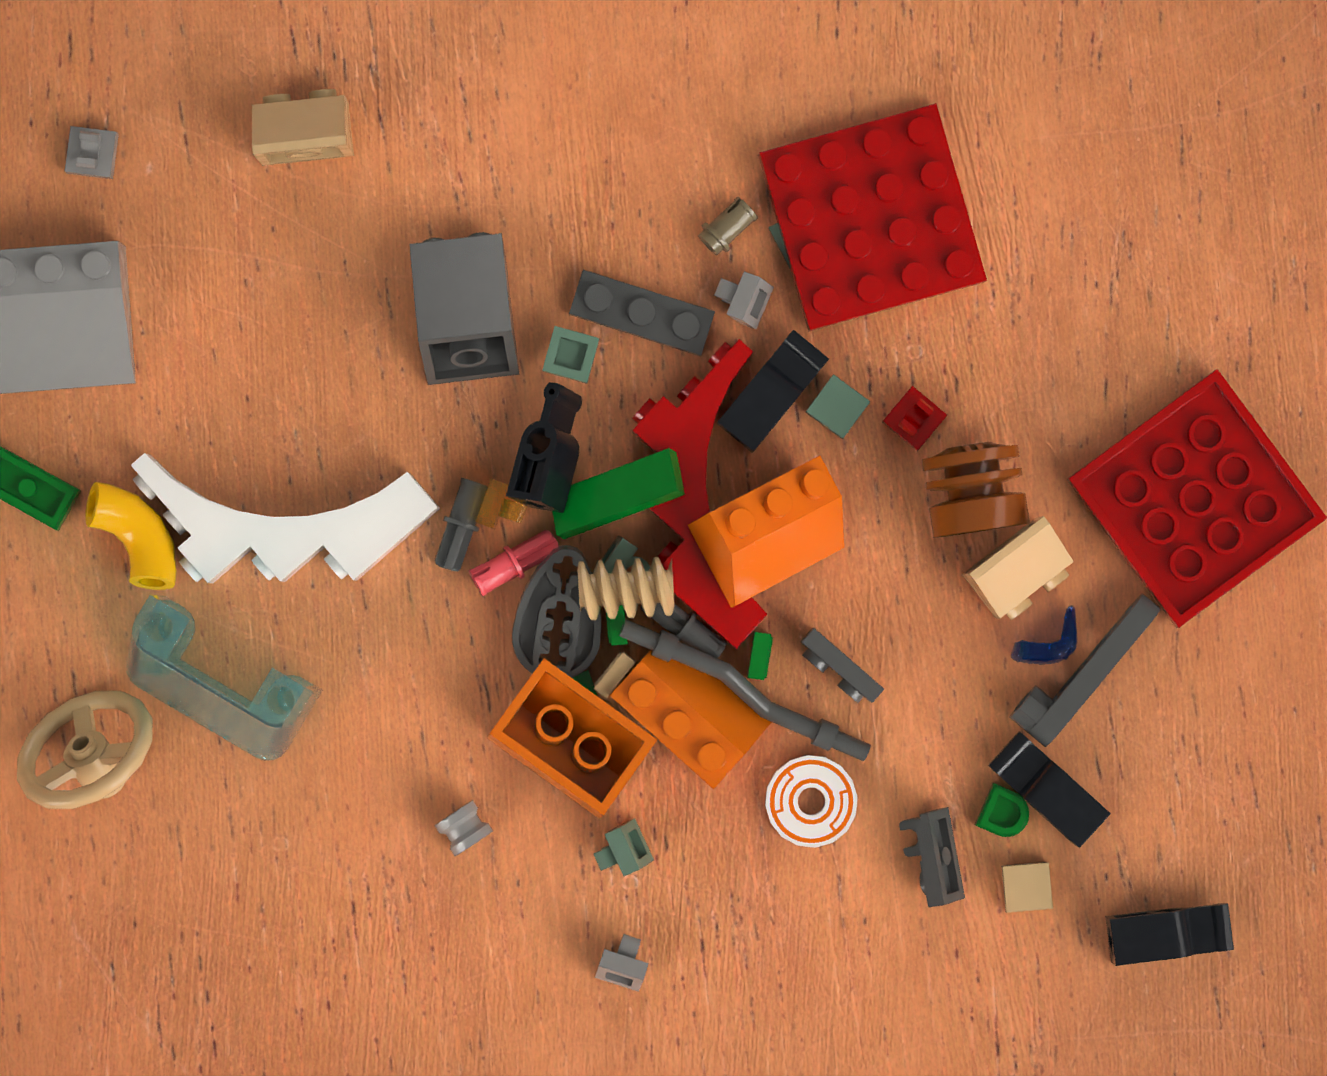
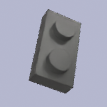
M812 628L801 640V643L808 648L802 656L822 673L828 667L843 678L837 686L855 702L859 703L865 697L869 702L873 703L883 692L884 688L815 628Z

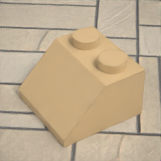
M335 89L309 92V99L291 101L290 94L264 96L263 104L252 105L253 155L262 166L354 156L347 98L345 95L337 96Z
M1042 516L1035 518L963 574V577L996 619H1000L1006 614L1012 620L1033 604L1028 596L1041 586L1049 592L1069 576L1065 568L1074 561L1050 523Z

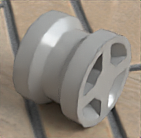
M473 800L434 825L440 834H445L450 840V850L454 856L462 853L493 832L490 825L482 822L478 817V807Z

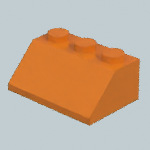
M820 455L687 525L731 608L844 548L842 495Z
M650 650L610 696L714 790L772 722L760 717L720 679L673 659L666 662L652 656V650Z
M543 658L487 737L491 742L598 819L605 815L657 742L655 737L545 658Z

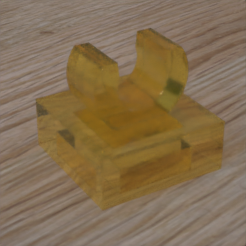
M490 479L476 523L494 530L499 517L521 524L527 506L506 499L509 485Z

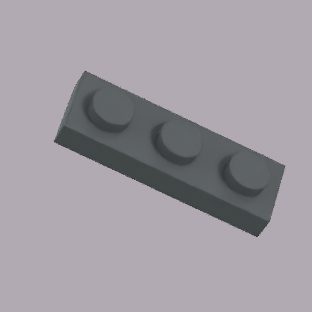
M586 270L582 271L569 312L571 316L700 357L715 311Z

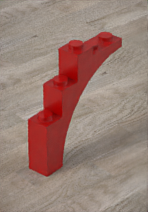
M740 339L733 347L724 342L708 360L713 369L702 381L694 376L676 396L682 401L678 408L664 396L657 403L649 398L632 417L638 424L632 430L633 434L652 451L657 453L670 448L677 452L685 495L648 508L684 540L678 547L670 541L657 557H659L664 570H668L672 559L674 594L735 649L742 644L768 614L752 597L731 608L687 525L710 512L706 489L707 449L715 417L730 384L753 354V351Z

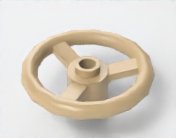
M93 691L72 698L49 712L28 734L17 758V781L29 800L47 809H75L112 797L123 788L126 781L142 765L152 743L153 719L140 699L123 691ZM97 709H118L128 714L134 723V738L132 742L109 744L104 735L96 731L93 711ZM73 719L76 736L71 739L63 754L64 761L36 777V760L43 745L61 726ZM71 778H76L82 786L73 790H53Z

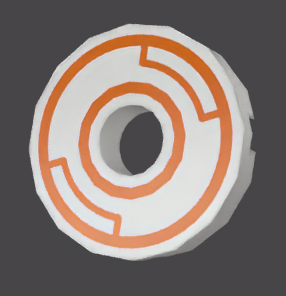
M804 755L789 760L775 771L767 786L765 807L770 823L781 837L797 846L816 848L833 843L847 832L856 816L858 797L853 780L841 765L823 756ZM807 788H816L824 795V806L816 814H806L798 806V797Z

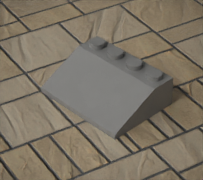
M119 241L0 250V394L136 384L125 245Z

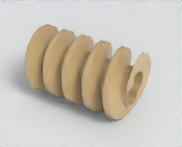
M654 557L650 570L645 571L640 558H635L631 572L626 571L621 559H616L612 573L607 572L602 560H597L593 574L588 573L584 561H579L578 590L580 611L585 607L589 618L597 620L600 608L604 606L608 617L615 619L619 606L623 605L627 617L634 618L638 604H641L646 616L653 617L656 605L660 603L665 615L671 616L674 610L672 559L668 570H664L659 557Z

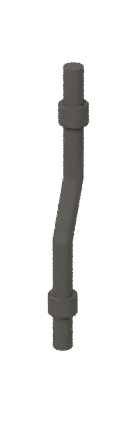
M626 619L624 621L619 636L652 650V656L669 662L671 659L720 679L760 717L810 738L811 744L826 751L833 748L861 761L866 759L871 745L840 732L838 725L824 719H820L817 722L771 702L729 663L678 642L679 637L665 630L657 633Z

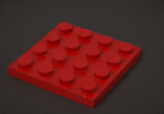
M936 103L759 152L758 157L779 225L808 332L987 281Z
M1218 369L1207 375L1067 479L1176 628H1180L1327 519L1322 509Z

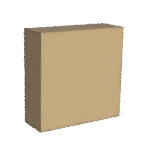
M620 652L595 682L594 689L607 699L636 661L625 652Z
M1049 862L1001 866L1006 913L1053 909Z

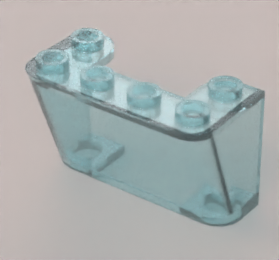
M149 595L137 615L131 631L126 661V672L130 681L138 688L254 757L264 761L275 760L281 757L290 747L323 689L302 677L285 675L272 667L253 701L247 699L181 659L193 639L195 620L185 607L164 595Z

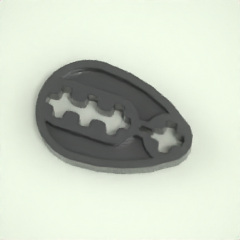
M562 545L553 549L540 563L525 586L513 623L512 643L520 663L533 674L543 658H539L540 654H548L550 650V638L543 636V632L552 630L554 618L553 615L546 613L547 608L554 609L557 601L565 602L566 610L573 612L572 617H564L562 630L564 633L570 634L569 639H561L559 642V655L566 657L565 662H557L556 667L573 678L586 670L597 655L601 636V611H599L597 620L589 618L585 607L580 611L577 571L570 573L569 579H566L565 589L561 590L562 578H560V570L553 568L554 563H562L564 556L572 557V562L575 566H578L579 561H584L588 573L593 574L584 554L578 548Z

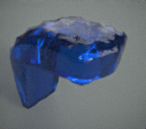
M1069 605L1066 609L1062 635L1059 641L1053 643H1035L1024 640L1015 642L1011 658L1016 662L1039 665L1055 664L1062 660H1067L1074 653L1078 644L1074 605Z

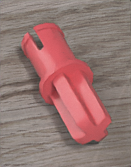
M544 530L511 549L508 545L503 547V553L474 569H470L468 572L483 597L516 577L523 579L525 577L523 572L540 564L553 549L559 547V544L549 530Z

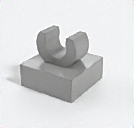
M70 126L65 172L73 175L113 179L119 134L115 131Z
M744 271L739 285L721 278L714 296L730 304L727 311L728 316L742 325L757 329L774 287L761 277Z
M623 934L617 953L604 949L595 978L639 992L649 964L635 959L641 939Z

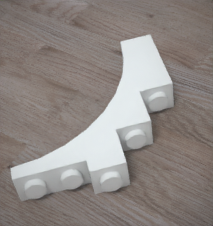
M144 453L131 464L132 468L138 473L133 478L138 488L150 500L157 495L168 508L163 516L180 535L186 530L191 535L177 548L185 556L179 563L196 582L204 578L207 583H214L252 549L257 555L251 561L269 581L276 576L280 582H286L324 548L330 553L324 560L338 577L343 579L349 575L352 580L357 581L440 509L415 478L406 472L380 492L345 508L310 516L270 517L237 511L206 499L175 479L149 454Z

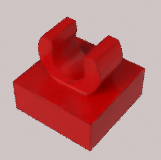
M911 386L882 423L918 451L947 417V414L914 386Z

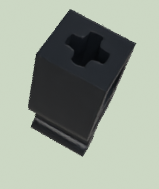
M793 330L717 422V425L753 453L829 358Z
M549 382L544 389L545 403L540 421L530 424L521 437L506 496L530 508L564 513L579 457V444L575 437L571 435V430L576 412L581 409L582 398L558 383Z
M1020 731L988 765L1078 848L1088 840L1111 814Z
M1228 903L1105 916L1111 963L1115 966L1234 950Z

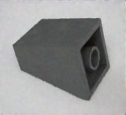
M479 232L465 238L448 240L430 238L422 243L409 244L418 343L428 385L519 375L502 233L489 234Z

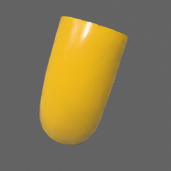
M94 482L86 505L85 522L87 527L109 532L124 544L129 554V582L131 584L152 590L173 588L177 572L174 541L161 516L139 495L111 484Z

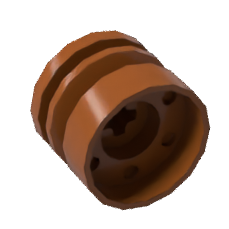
M992 442L947 448L931 458L922 459L923 471L944 469L945 479L926 482V490L947 491L949 498L948 501L929 508L933 538L1030 523L1026 494L1021 492H1004L1003 482L1023 475L1022 468L1000 469L999 461L1020 456L1018 445H1002Z

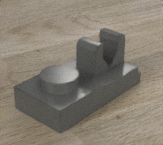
M949 807L932 810L920 814V817L901 821L899 823L900 830L911 829L916 832L918 837L916 845L904 848L903 850L907 857L921 855L920 886L926 895L928 907L943 906L964 899L965 894Z

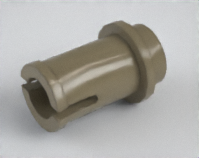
M736 197L734 202L711 224L704 223L702 225L703 231L698 237L715 255H718L722 250L728 252L730 250L729 244L753 221H756L758 217L745 201L741 200L740 197Z

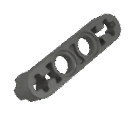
M1142 593L1123 613L1053 699L1039 687L1034 686L1016 706L1009 718L1044 747L1048 746L1159 613L1160 608Z

